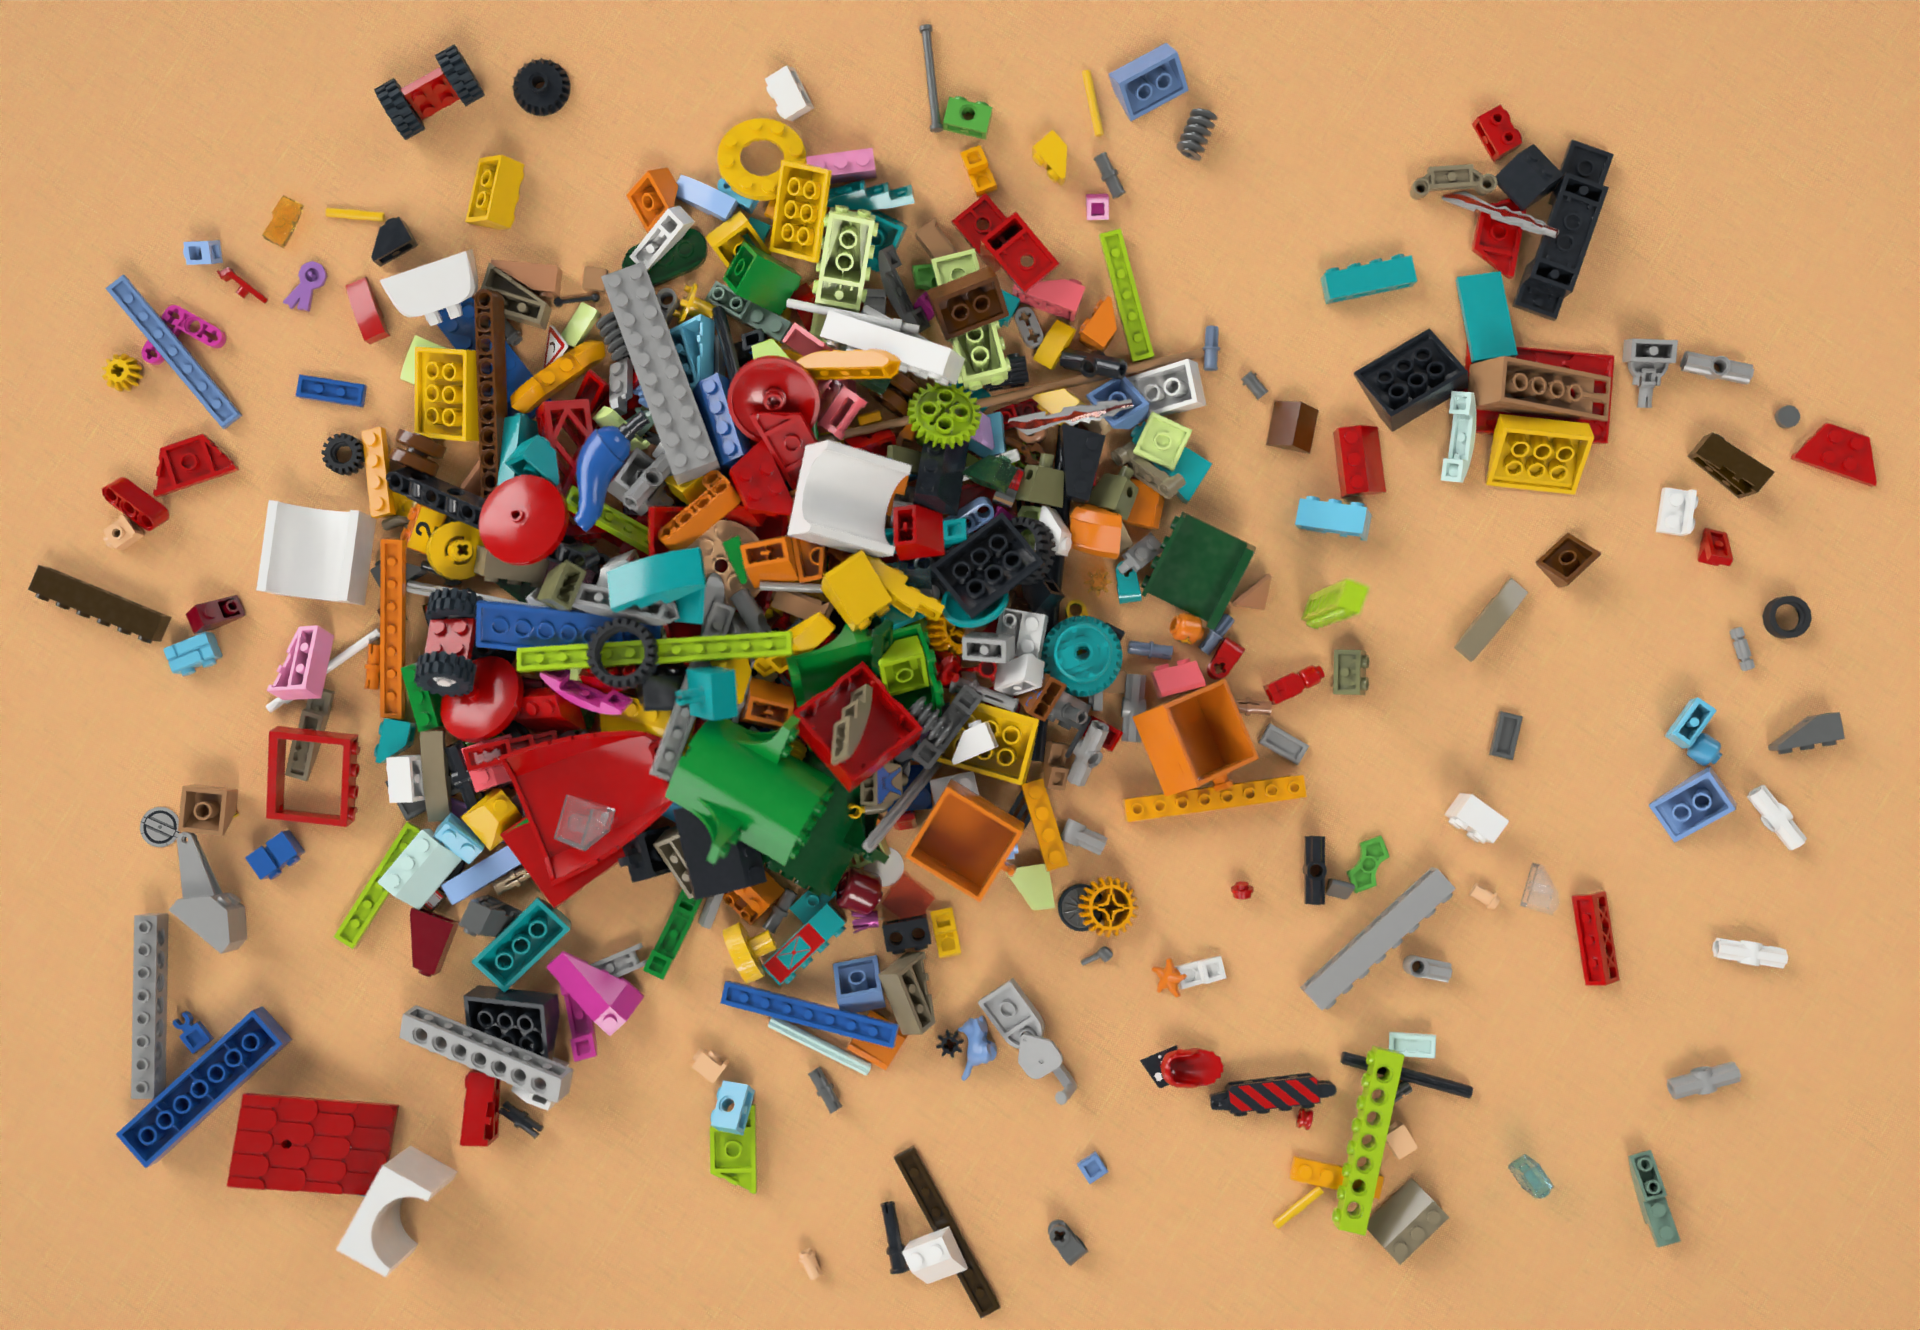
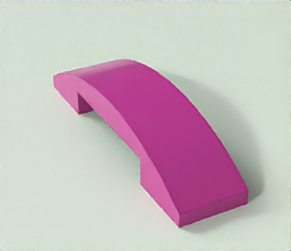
M570 669L540 672V677L555 692L568 701L593 712L610 715L621 714L633 700L615 690H612L607 695L579 681L569 679Z
M559 983L561 995L565 999L572 1036L570 1043L574 1062L596 1057L597 1041L594 1022Z

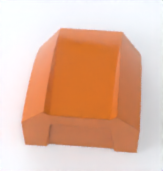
M1089 503L1076 506L1070 515L1071 547L1087 554L1118 559L1122 515Z

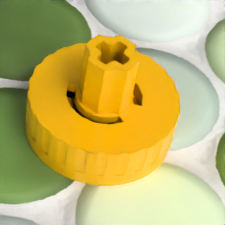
M461 521L450 522L441 525L431 534L426 546V555L430 566L437 574L451 580H463L477 574L474 572L477 546H484L481 540L479 529ZM457 546H460L465 554L458 555L457 552L459 551V549L457 548Z
M740 922L724 929L723 937L727 949L743 980L749 984L765 976L760 956L777 949L770 931L767 930L750 938Z

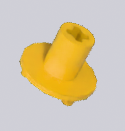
M694 283L692 287L688 285L684 287L683 291L688 292L686 300L681 299L680 305L683 306L681 312L675 310L673 316L678 318L677 324L679 325L683 323L686 315L695 317L702 314L710 319L713 316L712 308L716 306L695 296L698 288L697 283Z

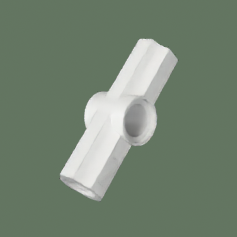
M1765 785L1754 788L1749 792L1747 798L1761 814L1760 819L1770 831L1777 834L1788 850H1794L1805 843L1807 838L1792 820L1793 815L1790 810L1783 804L1778 803Z
M1716 938L1715 942H1713L1712 951L1714 957L1720 959L1736 960L1738 963L1754 966L1765 965L1783 969L1788 961L1786 949L1764 946L1762 943L1745 940L1734 941Z

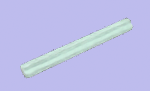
M771 1017L768 1023L769 1028L863 1075H867L871 1069V1063L785 1020Z

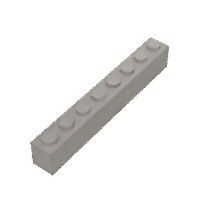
M1431 867L1300 988L1322 1011L1325 1008H1331L1341 993L1346 994L1353 987L1352 983L1356 979H1362L1370 972L1368 968L1374 963L1378 964L1386 957L1385 953L1391 947L1393 949L1398 947L1403 942L1402 937L1407 933H1413L1420 926L1419 922L1424 917L1429 918L1436 912L1435 907L1441 902H1447L1453 896L1452 892L1456 888L1438 868Z

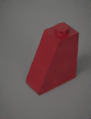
M413 907L410 911L412 966L419 970V974L431 977L440 973L460 922L435 912L431 913L424 908L418 910Z

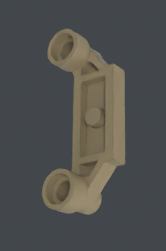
M1473 164L1429 167L1427 174L1412 184L1410 196L1418 200L1425 197L1429 191L1474 189L1477 194L1484 196L1491 193L1497 187V179L1492 174L1482 175L1474 169Z
M1129 442L1111 452L1112 460L1116 465L1122 467L1127 464L1134 471V477L1166 499L1172 498L1177 494V490L1186 484L1181 474L1168 476L1165 471L1159 470L1150 461L1134 454L1133 450L1136 445L1133 442Z

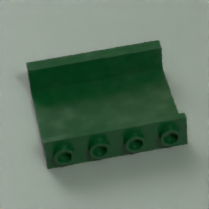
M1182 512L1180 518L1175 516L1170 526L1173 529L1171 536H1165L1160 546L1163 549L1161 556L1156 555L1150 568L1154 569L1151 576L1146 575L1140 586L1144 588L1142 596L1146 597L1147 593L1160 598L1207 621L1206 627L1215 630L1255 553L1256 547Z

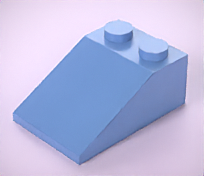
M1709 766L1651 802L1649 807L1675 843L1736 810L1737 803L1712 767Z

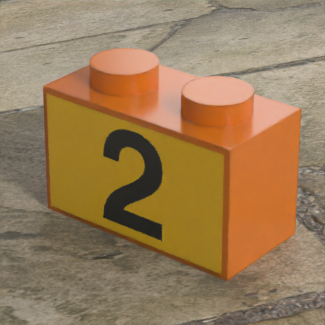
M415 504V507H411L408 513V520L410 521L407 529H403L400 539H406V548L426 554L429 537L438 527L443 525L446 515L426 506Z

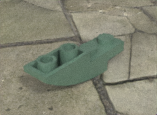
M715 281L705 298L707 302L716 307L722 306L727 315L753 330L762 328L766 336L783 344L782 340L793 326L792 322L736 295L731 288L718 281Z
M1648 1150L1628 1156L1639 1206L1645 1224L1649 1225L1656 1247L1680 1242L1679 1234L1665 1198L1667 1193L1652 1151Z

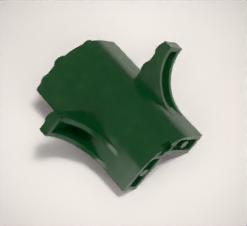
M806 744V757L802 761L835 779L831 788L834 790V793L830 800L825 802L824 805L827 806L824 815L821 818L817 817L818 820L814 828L808 832L811 834L809 841L804 847L800 846L801 850L795 860L790 859L784 866L761 853L763 865L767 862L765 867L776 873H779L781 870L780 875L791 881L795 878L794 883L800 887L807 889L810 886L808 889L810 892L821 896L823 893L831 897L854 854L861 856L862 853H865L863 858L873 864L876 861L886 864L889 856L882 851L879 844L871 853L862 847L864 841L876 828L879 813L870 815L862 813L857 819L848 816V814L856 812V808H847L848 804L855 803L859 807L864 806L861 805L860 784L849 792L813 750L809 751Z

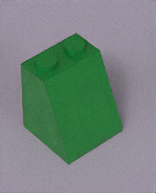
M743 240L723 280L736 295L780 316L783 310L787 308L788 298L798 289L802 277L795 269Z

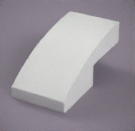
M1221 956L1175 966L1181 975H1187L1178 984L1179 989L1199 984H1208L1226 978Z

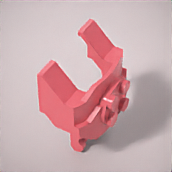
M797 323L793 324L782 340L802 356L821 350L833 351L832 348ZM856 379L815 380L820 393V410L817 417L818 435L830 432L842 440L845 436V430L861 407L864 408L868 402L857 395Z

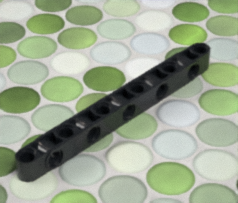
M410 467L394 470L386 475V480L389 483L388 486L392 491L479 529V517L483 504L486 501L485 498ZM565 533L559 546L545 559L559 565L568 560L586 570L599 563L600 555L595 547Z

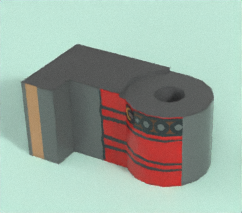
M1007 464L992 500L993 504L1011 510L1024 473L1023 469Z

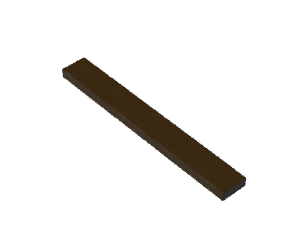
M914 1145L895 1155L894 1160L933 1232L948 1226L950 1227L968 1267L967 1270L956 1274L980 1318L1001 1308Z

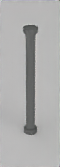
M924 24L919 26V32L922 33L932 123L930 131L941 132L943 131V125L940 124L931 41L933 29L932 25Z

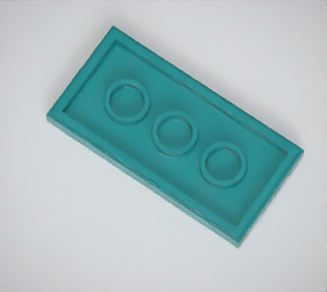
M1501 271L1457 277L1455 281L1471 362L1477 363L1501 356L1515 358L1518 353Z

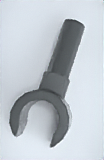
M1104 946L1094 955L1081 960V964L1084 966L1098 958H1101L1105 963L1112 958L1113 953L1108 947Z

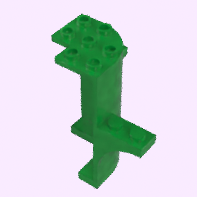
M846 623L838 637L826 646L810 652L786 657L797 708L815 695L829 689L840 677L861 662H864L870 669L873 638L870 636L868 627L863 630L858 628L853 632ZM920 623L893 630L892 644L897 640L918 636L925 655L929 686L892 697L908 710L919 698L926 696L924 704L932 702L931 711L939 709L937 717H941V707L945 706L942 696L944 692L941 681L936 679V657L933 649H929L930 640L927 631H922Z
M791 715L780 729L771 732L752 731L727 718L715 721L707 720L689 743L690 747L685 756H682L679 760L665 797L692 812L706 825L712 838V847L707 860L714 865L721 857L725 858L731 849V844L736 845L741 840L785 866L790 859L795 860L801 850L800 846L804 847L809 841L811 834L808 832L814 828L818 820L817 817L821 818L827 809V806L824 804L830 800L834 793V790L831 788L835 779L790 754L793 748L790 745L791 741L793 742L799 733L797 726L800 719L796 716Z

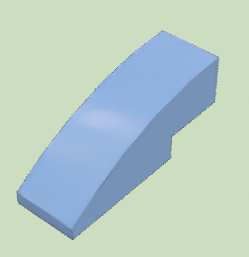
M681 175L677 181L678 190L676 198L709 216L711 214L723 222L732 217L738 206L735 198L700 181Z

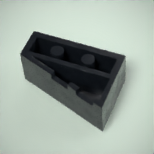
M1062 424L1059 431L1062 471L1064 472V499L1086 504L1090 499L1106 436Z

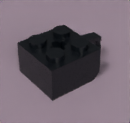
M670 825L640 833L623 846L625 857L618 858L620 867L628 866L632 883L671 872L653 845L663 831L670 828Z

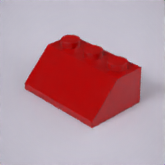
M1358 425L1337 428L1333 432L1341 498L1386 493L1378 426Z
M551 687L523 690L522 702L513 720L534 732L586 729L580 706L568 701Z

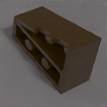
M1714 433L1704 436L1687 456L1739 499L1758 493L1775 473L1767 466L1725 441L1719 434Z

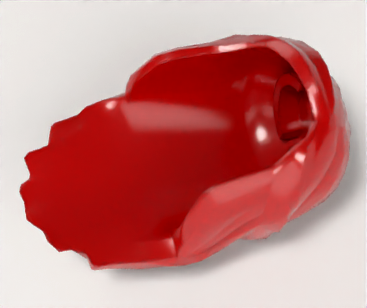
M1178 1048L1177 1050L1170 1051L1165 1054L1160 1066L1164 1080L1169 1085L1177 1088H1195L1214 1084L1216 1079L1221 1078V1073L1224 1072V1065L1221 1062L1220 1056H1216L1214 1051L1200 1048L1185 1050Z

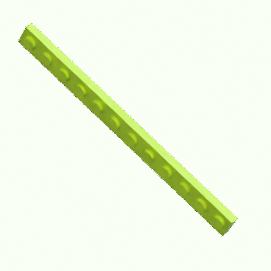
M791 631L656 639V645L659 648V652H657L659 660L655 664L793 656V633ZM641 640L606 642L601 651V661L604 667L641 665L644 659V646ZM587 644L517 648V671L533 672L591 668L588 666L587 660L589 659L586 656V651H589Z

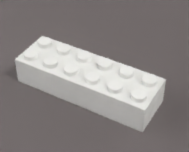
M830 310L820 337L827 340L826 345L834 347L835 350L853 351L860 349L865 351L868 349H881L888 351L901 360L899 371L904 373L910 371L915 376L923 379L929 377L945 386L948 385V382L956 385L965 358L951 348Z

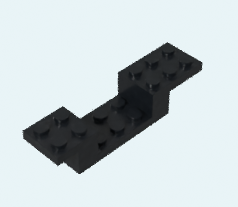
M1575 140L1569 142L1560 167V171L1564 176L1552 191L1548 202L1553 207L1547 225L1558 229L1559 234L1556 238L1542 235L1535 258L1526 265L1512 307L1552 321L1557 319L1563 299L1573 292L1609 187L1603 184L1614 154Z

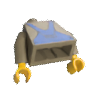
M892 759L860 784L861 805L864 806L859 807L855 803L848 804L847 808H856V812L848 814V816L857 819L862 813L866 815L884 813L894 803V800L901 798L902 786H906L908 783V776L902 773L901 765L894 764Z

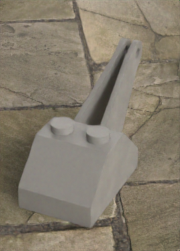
M182 832L177 837L183 898L177 899L169 911L219 953L237 950L247 940L245 906L240 903L241 900L235 894L222 893L200 846L197 835L195 833Z

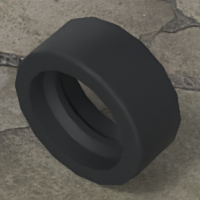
M1795 596L1775 598L1767 604L1762 615L1766 630L1774 637L1781 639L1794 638L1804 634L1810 627L1812 620L1811 610L1807 603ZM1781 605H1792L1798 613L1797 626L1792 630H1783L1776 622L1775 614Z

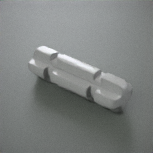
M1743 628L1731 629L1729 633L1731 639L1735 641L1733 645L1737 658L1741 660L1739 662L1741 670L1747 671L1755 668L1753 659L1749 657L1752 655L1747 639L1743 638L1745 636Z

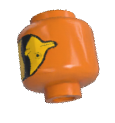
M1187 613L1174 616L1169 627L1173 639L1188 645L1201 640L1205 631L1204 627H1202L1201 619Z

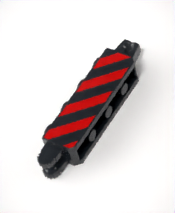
M1308 1072L1228 1082L1225 1086V1091L1210 1094L1209 1099L1212 1110H1228L1234 1116L1248 1115L1247 1112L1256 1111L1258 1114L1269 1113L1270 1109L1279 1108V1111L1292 1110L1293 1106L1313 1108L1315 1104L1321 1103L1320 1098L1334 1096L1337 1089L1331 1081H1318Z

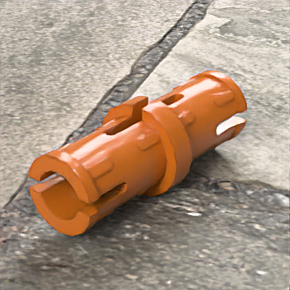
M368 644L367 664L364 665L366 669L364 689L379 690L380 645Z

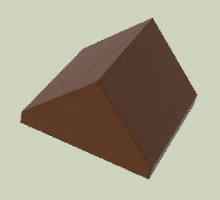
M1275 401L1266 445L1310 454L1319 410L1300 401Z
M1567 533L1536 561V565L1560 588L1569 585L1601 553L1570 533Z

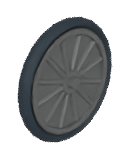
M1076 884L1066 889L1061 895L1058 902V913L1062 922L1070 929L1082 932L1089 931L1090 924L1085 926L1082 923L1087 917L1079 916V913L1084 911V909L1078 908V904H1084V900L1079 898L1080 895H1087L1083 890L1084 887L1090 889L1092 887L1087 884ZM1101 893L1097 894L1093 902H1098L1102 899ZM1093 910L1094 917L1100 923L1102 920L1101 912Z

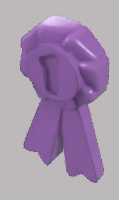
M314 261L302 265L298 273L301 283L283 301V303L289 305L290 309H294L298 303L297 309L310 312L313 290L324 286L328 277L321 264Z

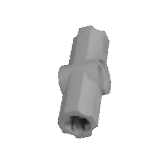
M1686 351L1680 362L1681 371L1702 375L1710 380L1721 379L1747 385L1750 383L1754 373L1753 365L1732 361L1725 356L1713 357ZM1714 363L1719 366L1720 372L1714 369Z
M662 452L621 497L627 508L637 511L672 472L665 453Z
M1126 674L1125 697H1123L1121 717H1123L1121 741L1141 743V737L1132 717L1146 711V699H1144L1146 675Z
M1098 720L1091 721L1084 739L1080 740L1073 750L1076 757L1067 777L1071 784L1079 787L1085 786L1092 768L1101 762L1103 754L1100 750L1109 732V727L1105 723Z
M1732 1061L1713 1067H1697L1690 1070L1688 1074L1667 1079V1088L1675 1100L1694 1094H1710L1717 1091L1719 1087L1740 1082L1741 1074L1736 1063Z

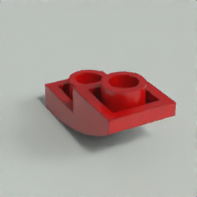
M1030 398L1023 402L995 410L993 413H1002L1005 432L1018 428L1019 421L1008 422L1010 418L1042 411L1037 408L1039 403Z

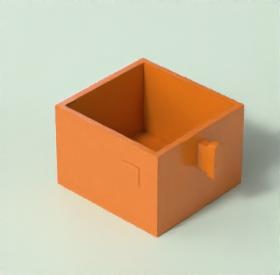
M1226 679L1193 690L1132 717L1165 797L1199 787L1212 780L1215 784L1213 786L1215 791L1233 786L1232 780H1229L1227 776L1229 772L1259 759Z
M951 779L904 857L976 901L981 902L1000 870L1007 872V875L1010 877L1014 875L1017 867L1007 863L1006 860L1023 834L1025 823Z

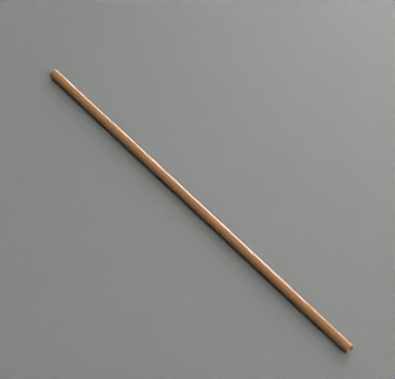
M1203 348L1130 364L1127 365L1125 375L1166 366L1185 359L1192 360L1204 357ZM1082 375L977 399L976 405H980V408L1031 397L1035 394L1105 380L1110 377L1095 375L1092 378H1088ZM909 416L847 429L842 440L909 425ZM832 433L818 436L819 442L827 440L833 442L840 441Z

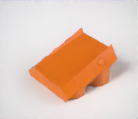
M1130 479L1138 487L1139 491L1127 521L1122 520V522L1144 529L1158 530L1165 497L1143 482Z
M870 1010L867 1014L868 1017L891 1022L879 1012ZM899 1027L894 1048L852 1038L847 1049L886 1071L908 1035H902Z

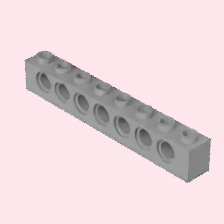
M145 913L134 916L131 1099H155L166 1089L168 913Z
M417 1005L402 1016L399 1038L411 1044L421 1046L430 1052L462 1063L469 1068L503 1080L507 1084L515 1085L529 1093L544 1097L551 1102L558 1103L569 1093L573 1074L572 1068Z

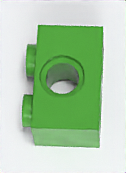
M960 96L955 98L949 97L943 121V130L986 140L992 117V107L985 102H969L966 98ZM966 113H971L974 118L966 120L962 116Z

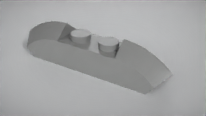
M585 583L581 584L572 605L591 614L618 618L620 620L625 618L647 625H666L679 618L676 604L674 602L665 604L662 600L641 609L635 604L615 613L610 609L608 588Z

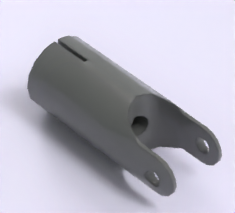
M748 588L742 589L731 596L730 599L751 633H756V631L758 633H766V630L772 632L765 616Z

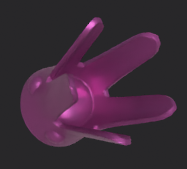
M877 910L872 911L868 915L851 911L853 917H860V919L852 921L853 929H858L853 934L868 928H879L878 920H884L885 917L878 918Z

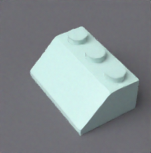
M422 829L378 881L394 897L418 910L425 905L462 861L460 857L445 847L443 842L440 843L433 837L435 832L431 829Z

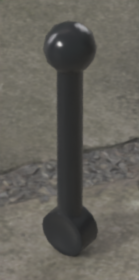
M594 293L591 296L563 300L557 297L554 299V305L561 307L567 303L591 300L598 302L600 296Z

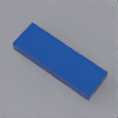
M299 374L296 397L364 408L367 386Z

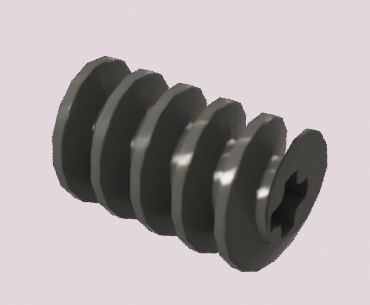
M1197 108L1191 110L1190 118H1188L1187 125L1183 129L1184 133L1181 134L1180 142L1176 146L1177 150L1189 159L1200 161L1202 157L1197 152L1204 153L1205 151L1204 147L1200 144H1208V140L1204 136H1211L1212 133L1207 128L1214 129L1215 124L1210 120L1216 121L1218 119L1217 116L1205 109Z
M614 311L610 312L598 320L596 327L601 330L600 335L604 337L603 342L605 345H608L607 350L609 353H612L611 359L618 362L627 357L631 359Z
M923 696L907 711L910 712L914 719H917L920 725L924 726L922 734L930 731L928 739L937 738L935 742L937 747L952 732L950 729L953 723L948 722L944 724L946 716L943 715L938 718L940 710L931 711L933 703L930 702L925 705L927 697Z

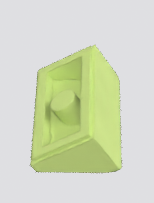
M581 302L561 334L568 346L574 348L584 342L601 315L598 310Z

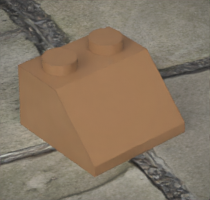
M195 784L182 786L178 831L224 836L236 812L238 789Z

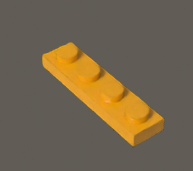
M377 427L362 431L371 518L378 519L394 515L393 491L389 488V483L386 480V475L391 472L388 459L386 428Z
M1043 778L1021 785L1046 871L1068 866V859Z
M1294 1156L1290 1179L1338 1190L1339 1185L1343 1183V1166ZM1381 1174L1378 1176L1374 1198L1380 1199L1384 1181V1176ZM1360 1179L1355 1180L1352 1188L1358 1189L1362 1181Z

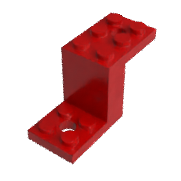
M986 193L952 220L953 226L973 249L975 248V252L985 264L990 266L995 273L1002 268L1023 294L1059 266V262L1015 211L1006 218ZM986 220L989 223V227L986 230H980L976 225L977 222ZM1024 256H1029L1033 259L1034 263L1030 267H1024L1020 262Z

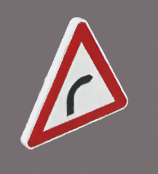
M551 325L548 329L543 369L563 356V353L568 348L567 342L556 328Z

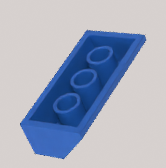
M715 373L699 381L693 390V395L721 468L718 471L725 475L752 448L749 438L737 428L729 413L727 400L730 380L719 373Z

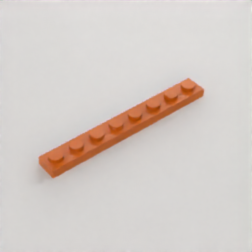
M382 538L380 557V718L403 719L405 718V683L400 668L405 667L406 539Z

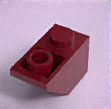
M237 595L197 604L186 613L194 634L217 629L245 616Z

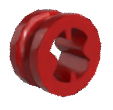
M1305 1108L1299 1109L1296 1120L1297 1128L1303 1126L1305 1130L1310 1129L1313 1120V1110L1305 1111Z

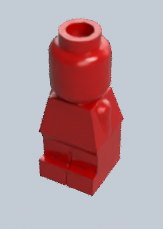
M1310 665L1301 669L1298 674L1292 672L1263 686L1272 705H1277L1302 693L1304 688L1308 689L1319 684L1321 679L1325 677V674L1320 665L1316 667Z

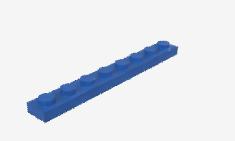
M729 980L725 981L720 1003L889 1048L895 1047L899 1024Z

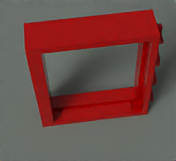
M283 726L271 729L269 731L266 819L347 827L353 823L355 814L358 812L357 807H355V799L359 793L356 777L360 771V766L357 764V755H359L361 748L358 747V734ZM286 739L343 745L340 815L284 809Z

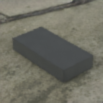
M1499 711L1489 755L1513 760L1523 716Z

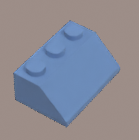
M1167 43L1108 74L1114 93L1130 121L1189 91L1178 52Z

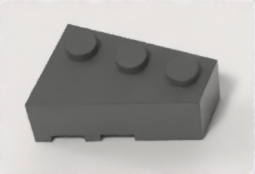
M490 895L470 900L459 926L463 927V931L471 936L497 937L523 911Z

